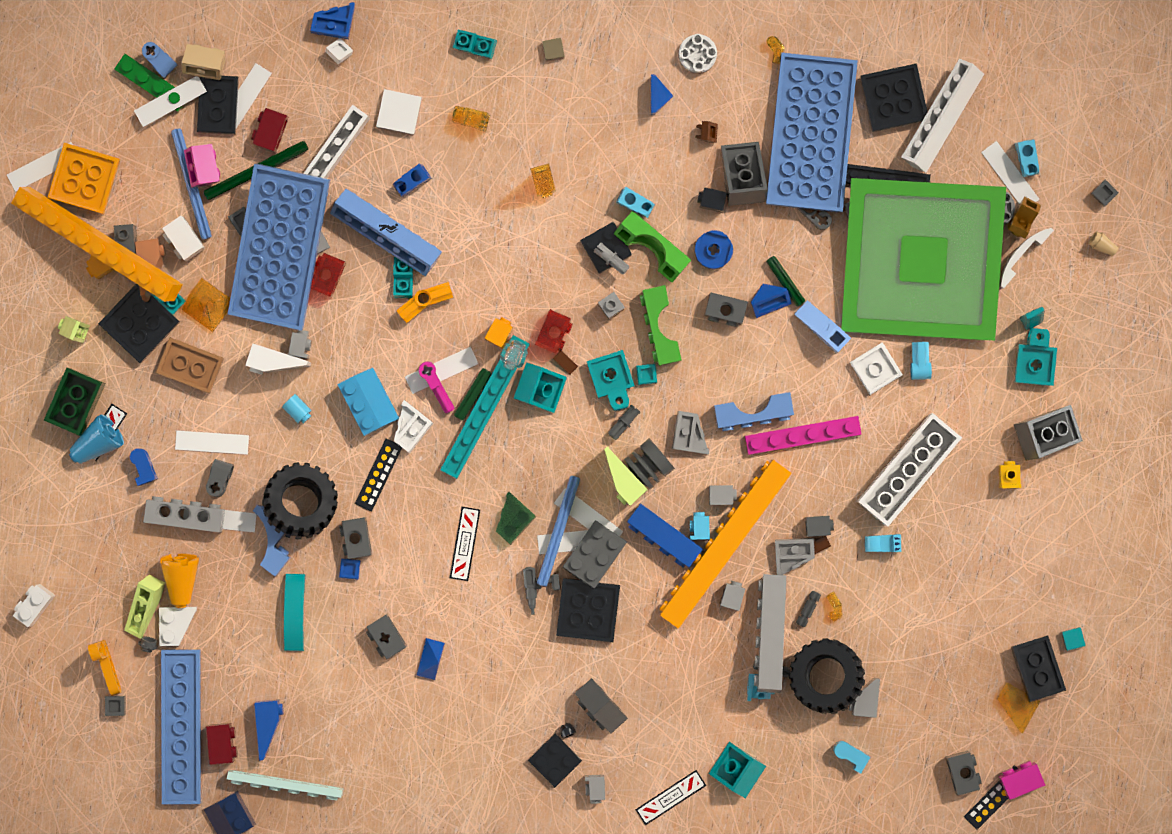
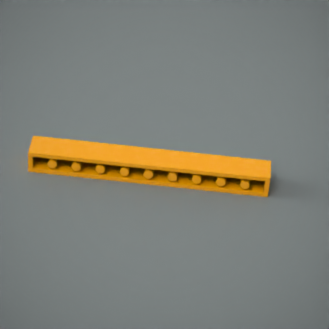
M19 187L11 204L164 302L175 301L183 285L182 283L33 188Z
M775 460L765 462L761 468L763 473L759 478L755 476L750 483L752 488L748 493L744 492L739 498V506L736 509L733 507L727 515L728 521L725 524L721 523L715 531L718 533L715 539H709L704 546L707 550L703 555L699 554L693 562L695 564L691 571L688 569L682 576L683 583L680 587L678 585L674 587L670 593L672 598L669 602L665 600L659 608L661 611L659 615L678 629L792 474Z

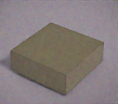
M561 38L542 41L546 61L565 57Z

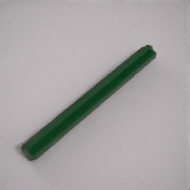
M301 141L257 164L276 167L307 151L309 148L305 141ZM254 166L204 190L206 199L211 200L252 179Z

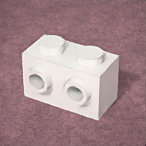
M179 216L162 228L165 232L163 237L168 244L173 243L176 248L173 251L179 259L183 258L185 261H188L205 249L183 216Z
M41 584L35 587L32 585L25 594L27 598L23 602L20 601L14 608L16 612L13 616L27 627H32L56 596Z

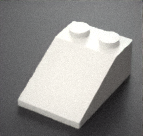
M252 344L245 366L250 367L249 371L262 375L263 371L271 373L310 367L311 362Z

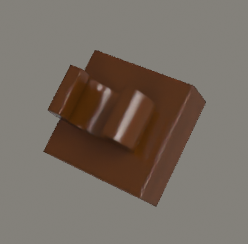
M702 121V125H696V128L702 130L701 135H696L695 138L709 143H717V123Z

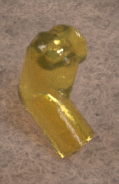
M770 36L767 38L766 43L774 52L772 62L780 64L781 53H784V45L776 36Z

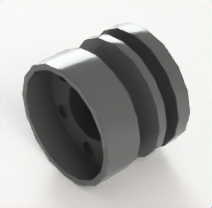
M648 438L640 445L643 452L642 456L633 451L632 454L637 460L633 462L628 456L624 460L633 475L643 485L652 489L654 486L649 482L651 477L659 483L660 481L656 475L658 471L666 477L675 468L651 439Z

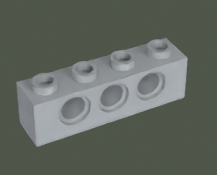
M152 496V500H146L143 523L219 533L223 530L225 509H220L221 505L209 504V507H203L201 502L190 501V505L182 504L183 500L171 499V502H165L163 497ZM164 506L170 509L168 517H164L161 514V509ZM184 508L189 511V517L186 520L180 516V512ZM202 511L208 514L206 522H202L199 519V514Z

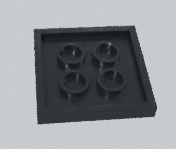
M917 63L860 76L872 132L923 121L928 112Z
M135 284L98 324L141 364L180 321L160 304L153 295L150 296L149 301L144 302L140 296V286Z
M563 578L556 636L614 642L620 585L599 582L596 588L593 589L581 580Z

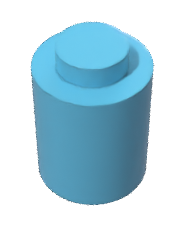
M296 394L282 406L298 424L300 422L304 424L311 417L309 413L312 410Z

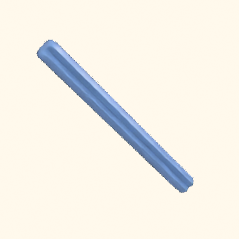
M180 128L171 131L200 236L202 239H208L212 235L198 187L191 188L184 155V150L187 149L184 136Z
M570 476L537 580L538 585L547 586L580 482L579 477Z

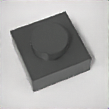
M1105 179L1091 195L1105 207L1119 192Z
M105 696V716L126 715V696Z

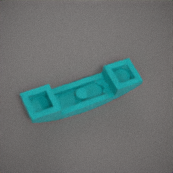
M286 574L284 651H304V593L306 574Z

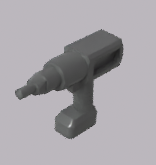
M526 567L523 569L526 599H528V606L531 609V615H535L537 589H541V585L537 584L538 578H536L535 568ZM559 574L550 575L548 584L551 583L552 589L555 591L560 590Z

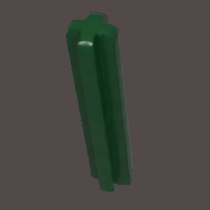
M775 256L770 257L766 261L782 286L787 288L789 296L798 307L805 303L804 297Z
M484 368L481 369L454 413L456 418L464 420L490 378V371Z

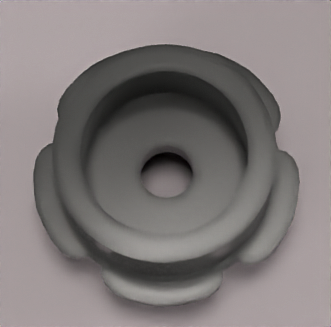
M144 636L138 645L141 646L142 651L152 652V650L157 648V640Z

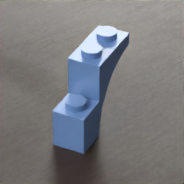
M257 505L253 512L263 522L268 539L267 551L260 566L272 575L277 576L291 558L288 556L289 551L284 547H276L285 533L276 532V527L274 525L270 526L267 522L268 517L264 516V506Z

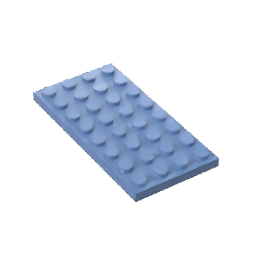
M781 53L766 205L843 212L858 60Z
M254 164L228 315L303 330L331 179Z

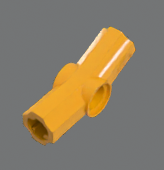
M449 282L417 291L410 300L396 311L408 323L426 307L454 298ZM425 293L429 296V300L427 303L421 304L418 298L421 294Z

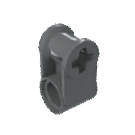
M218 459L214 460L206 485L209 495L214 497L224 495L234 469V464ZM218 483L220 490L214 493L212 486H216Z

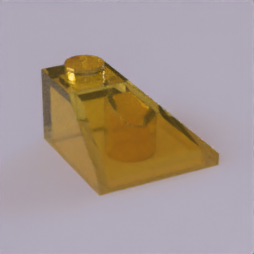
M201 278L189 294L182 310L211 332H214L228 313L230 297L207 280Z

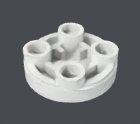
M701 34L687 37L679 49V60L682 66L692 73L708 71L714 65L717 58V49L714 42L709 37Z

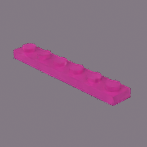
M854 416L747 435L745 440L749 455L862 435L859 417Z

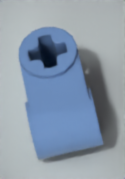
M147 42L142 47L144 57L163 78L178 66L157 44ZM148 49H154L155 55L149 54Z

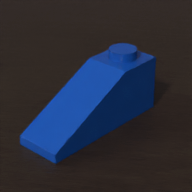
M279 699L256 701L254 703L259 761L266 758L281 720V715H284L283 703L280 704Z

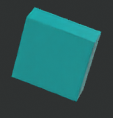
M656 364L636 366L638 385L657 383Z
M1081 627L1062 631L1067 651L1086 646Z

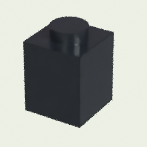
M704 187L703 192L699 191L697 203H700V208L722 213L727 192Z

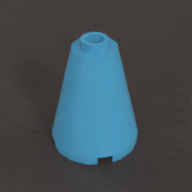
M103 414L97 416L70 448L69 456L72 461L82 464L120 448L124 444V440L119 429L115 431L112 427L113 421Z

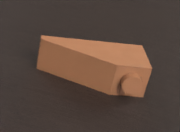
M158 238L135 242L136 255L161 270L163 256L166 255L164 244L161 245ZM140 286V296L144 302L149 301L151 293Z

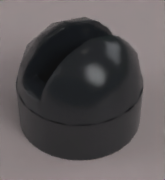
M565 723V726L561 725L560 727L562 739L576 734L575 728L570 723Z

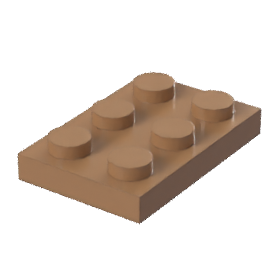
M170 337L156 373L211 394L224 358Z

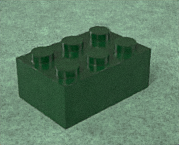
M66 367L44 421L81 436L88 426L106 383Z

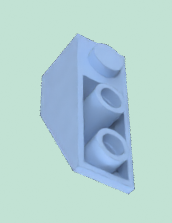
M808 300L794 314L835 353H838L851 339L838 325Z

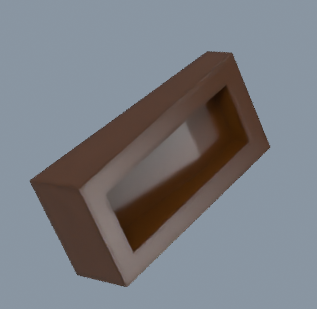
M562 350L553 358L570 375L578 367Z
M826 535L814 541L815 554L831 547Z

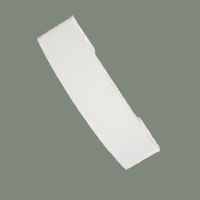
M1052 228L1036 233L1016 248L1007 260L1000 275V289H1004L1016 275L1011 270L1013 265L1033 242L1037 246L1042 245L1054 231Z

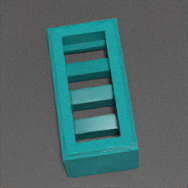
M1043 307L1020 316V320L1026 330L1043 322L1045 312Z

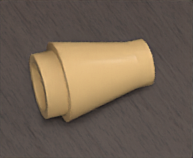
M1096 231L1088 243L1092 249L1112 257L1118 251V246L1103 232L1099 233Z

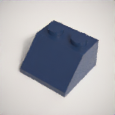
M238 790L204 809L217 834H241L256 825Z

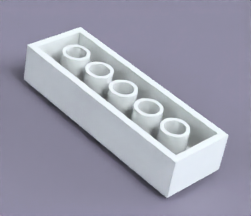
M930 413L856 502L882 524L889 526L962 437L936 415Z

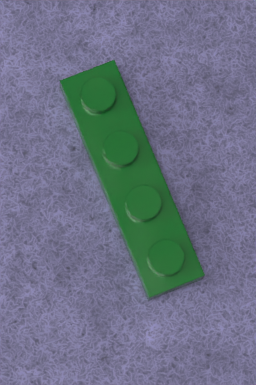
M127 54L122 56L114 70L156 98L175 88ZM172 92L169 95V101L173 104L178 103L180 95ZM183 105L176 108L175 111L179 113Z

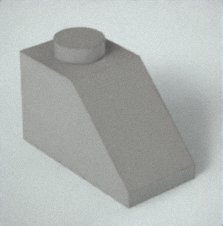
M873 678L863 686L861 696L855 699L856 702L853 705H849V711H852L853 716L877 718L879 678Z

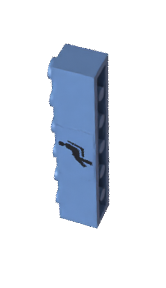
M348 189L343 191L331 209V215L425 277L442 253L437 247L431 245L419 235L405 228L404 225L399 224Z

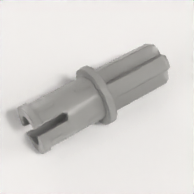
M600 243L597 246L598 248H595L594 253L605 260L607 265L610 264L621 274L627 272L629 265L620 259L616 252L613 253L603 243Z

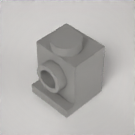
M297 330V333L292 332L288 355L309 359L310 355L306 354V351H310L312 342L309 339V331Z
M585 775V781H589V784H585L586 796L590 795V803H602L601 800H605L604 775Z

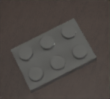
M595 520L564 564L563 569L595 589L627 541Z

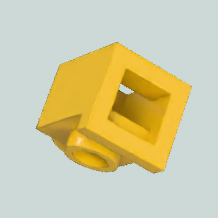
M1004 461V465H999V488H1021L1020 465H1015V461ZM1009 471L1014 473L1013 478L1008 477Z

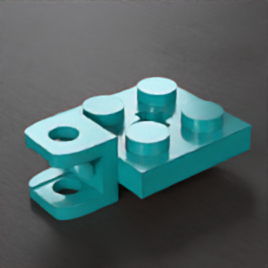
M1031 328L1028 332L1027 345L1018 344L1014 382L1054 386L1057 348L1049 347L1050 333L1047 329ZM1038 333L1041 334V338L1039 340L1036 337ZM1035 359L1041 364V367H1038L1036 371L1031 367V363Z
M620 350L586 361L598 398L608 396L614 411L627 408L629 406V397L626 389L635 387L624 351ZM608 369L616 372L614 379L605 376L608 373ZM618 398H621L623 400V403L617 404L616 400Z

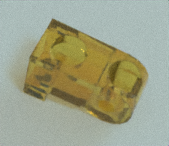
M455 106L451 121L486 132L490 115L487 112Z

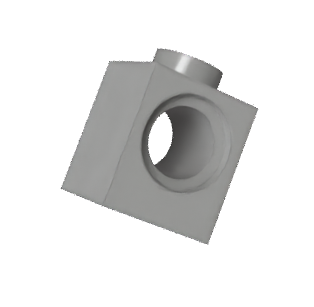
M612 292L598 302V305L608 319L625 309L615 292Z
M733 485L709 486V505H733V501H737V490L733 489Z
M732 580L730 584L726 583L720 606L737 611L740 610L745 593L742 583Z

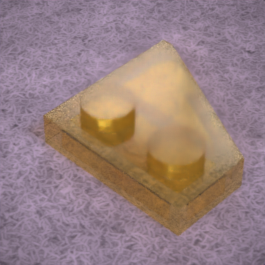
M1007 682L997 697V700L1014 722L1019 732L1023 733L1041 701L1029 702L1025 692Z

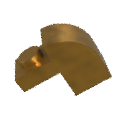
M1024 196L1009 222L1008 230L1013 235L1026 239L1032 223L1039 214L1041 205Z

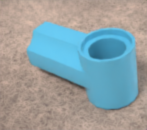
M912 342L911 380H927L932 377L931 362H929V342Z

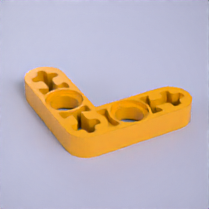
M102 640L88 645L92 661L99 660L111 696L121 693V686L106 641Z

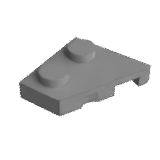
M677 411L672 449L709 454V448H707L704 439L705 436L700 426L698 414Z
M814 538L776 539L777 575H783L814 559Z

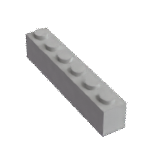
M763 574L762 580L758 581V591H761V599L758 598L757 610L761 611L760 617H757L756 629H760V634L756 636L755 648H759V656L755 655V667H758V675H754V686H757V692L780 693L782 690L786 576Z

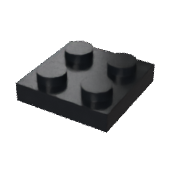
M614 222L580 240L599 274L612 267L594 253L595 248H598L597 246L600 243H603L613 253L616 252L617 256L622 260L632 256L628 246L614 235V232L617 230Z
M555 733L528 761L555 788L582 762V759Z

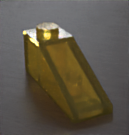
M545 164L530 168L537 197L541 196L543 199L553 196L552 193L556 192L550 165Z

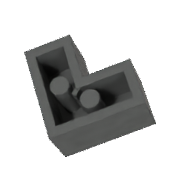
M592 678L575 693L579 698L577 703L584 710L588 709L586 714L593 722L597 720L595 723L602 730L606 728L612 734L628 719Z

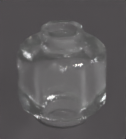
M516 340L505 343L500 355V360L504 363L503 366L510 370L522 367L528 355V351L525 348L526 345Z

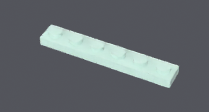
M229 770L227 774V779L231 780L233 784L242 785L243 782L250 783L251 787L261 788L262 785L269 786L270 790L280 791L283 788L288 789V792L293 794H299L302 791L307 792V796L318 797L319 794L326 795V799L337 800L338 797L341 798L344 788L236 770Z

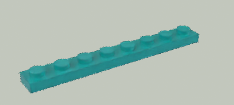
M514 335L512 336L441 467V471L458 479L530 345L529 343Z

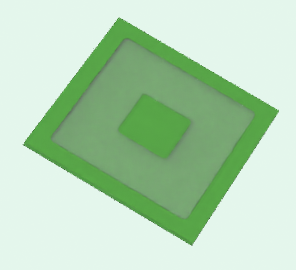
M851 178L841 329L844 332L995 341L1006 187Z

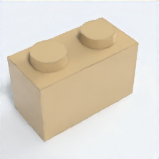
M187 44L182 60L183 74L220 80L225 64V51L218 48L202 47L197 44Z

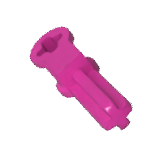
M429 361L423 362L419 367L420 376L426 379L444 413L453 411L455 407L436 374L435 365ZM427 365V367L433 368L431 375L422 373L424 370L423 366Z

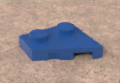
M351 2L347 6L333 7L327 11L315 12L310 30L311 33L349 40L355 3Z

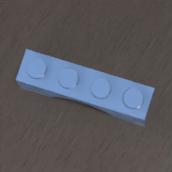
M790 392L771 395L765 409L757 414H747L740 411L734 402L714 405L717 428H722V431L733 430V426L740 424L741 428L753 426L752 422L760 421V425L772 423L771 419L779 418V421L790 420V416L794 415Z

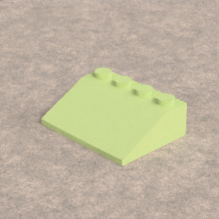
M606 447L604 452L616 492L618 493L616 497L623 505L628 503L631 506L648 489Z

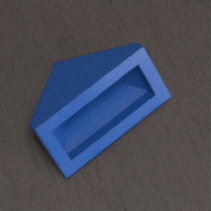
M651 74V115H655L673 95L655 74Z
M762 284L751 301L756 318L792 304L787 288Z
M426 638L417 676L432 680L436 679L445 645L444 642Z

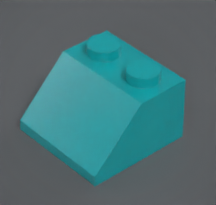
M526 362L514 399L555 413L567 377Z
M729 741L709 774L731 791L746 799L766 768V765Z

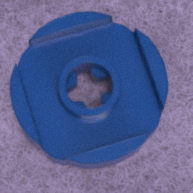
M711 230L704 233L695 244L696 259L702 266L709 269L724 267L733 255L731 240L721 231ZM713 244L717 245L719 253L711 255V251L708 248L712 247Z

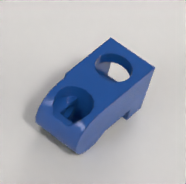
M419 163L395 181L393 186L400 196L403 197L432 179L423 164Z
M140 448L134 449L130 453V460L135 464L140 476L135 478L137 486L157 480L158 477L148 452Z

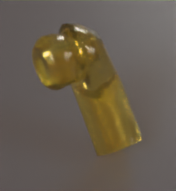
M832 592L826 597L834 610L829 613V617L835 622L837 619L840 620L842 618V604L835 592Z

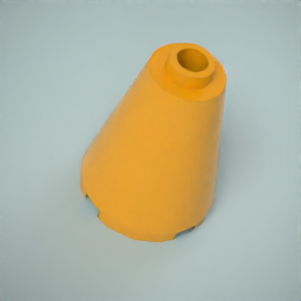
M180 553L176 557H172L171 554L162 556L160 564L171 604L175 605L176 608H185L191 602L199 557L194 554Z

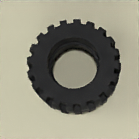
M297 462L293 463L290 467L289 465L283 466L282 470H277L273 477L269 479L263 494L262 506H264V516L268 517L267 522L270 526L274 525L276 527V532H283L285 537L288 538L295 536V539L301 540L302 537L306 536L308 539L312 538L314 534H320L330 524L337 509L338 493L334 489V481L328 479L329 475L326 472L321 473L320 467L315 466V468H312L310 463L300 465ZM299 485L312 490L318 499L316 511L304 517L288 512L282 503V496L287 488Z
M822 638L820 641L817 639L811 641L809 645L805 644L801 647L800 653L797 652L794 655L796 658L790 664V687L794 691L795 697L807 708L822 714H836L838 711L847 710L848 706L853 705L856 702L855 699L861 696L863 692L861 691L862 686L865 685V670L862 667L861 659L850 647L835 639ZM826 658L838 661L845 673L843 684L832 694L818 693L810 683V672L813 666L818 661Z

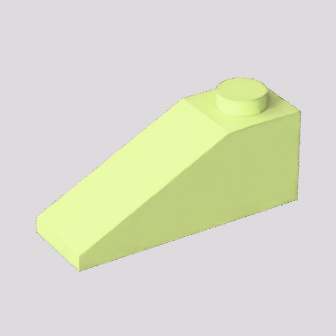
M65 316V319H61L58 326L60 335L84 343L90 325Z
M148 575L138 583L124 631L140 639L143 637L160 602L165 582Z

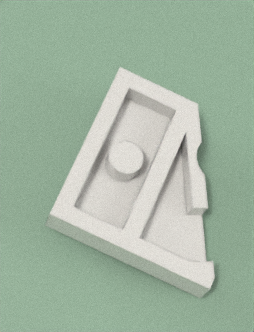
M404 400L394 441L411 453L434 423Z
M159 607V646H179L185 632L197 611V607Z

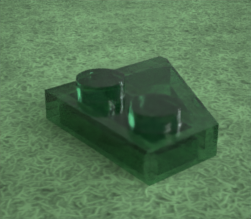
M508 492L496 532L511 545L537 516L511 492Z

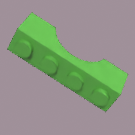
M634 211L627 216L614 232V235L627 246L640 244L649 248L657 257L658 272L672 283L691 261L690 258Z
M665 285L642 290L643 295L639 296L641 305L645 306L647 311L644 314L646 325H650L651 329L648 337L650 344L654 343L655 351H652L654 363L658 362V365L661 366L681 361L678 341L666 338L658 326L659 314L669 305Z

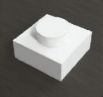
M339 38L326 47L325 52L337 64H340L352 55L353 50Z

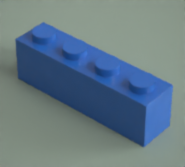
M641 503L627 521L630 524L628 528L636 534L639 531L645 535L643 539L651 545L654 543L660 546L659 551L666 556L673 555L676 558L674 562L683 568L685 565L690 567L703 550Z

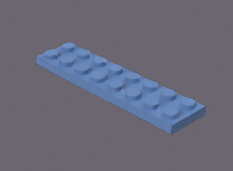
M201 649L161 650L162 804H201Z

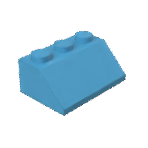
M374 368L337 384L364 436L399 419Z

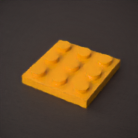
M64 143L48 198L104 214L120 159Z

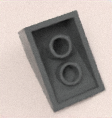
M759 142L721 145L728 206L766 202L768 189Z
M1071 405L1014 424L1025 461L1039 459L1083 441Z

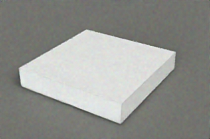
M384 89L376 127L414 135L422 97Z
M883 342L850 362L869 395L903 375Z

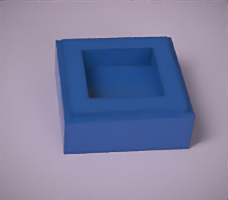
M341 558L339 578L358 580L361 560Z

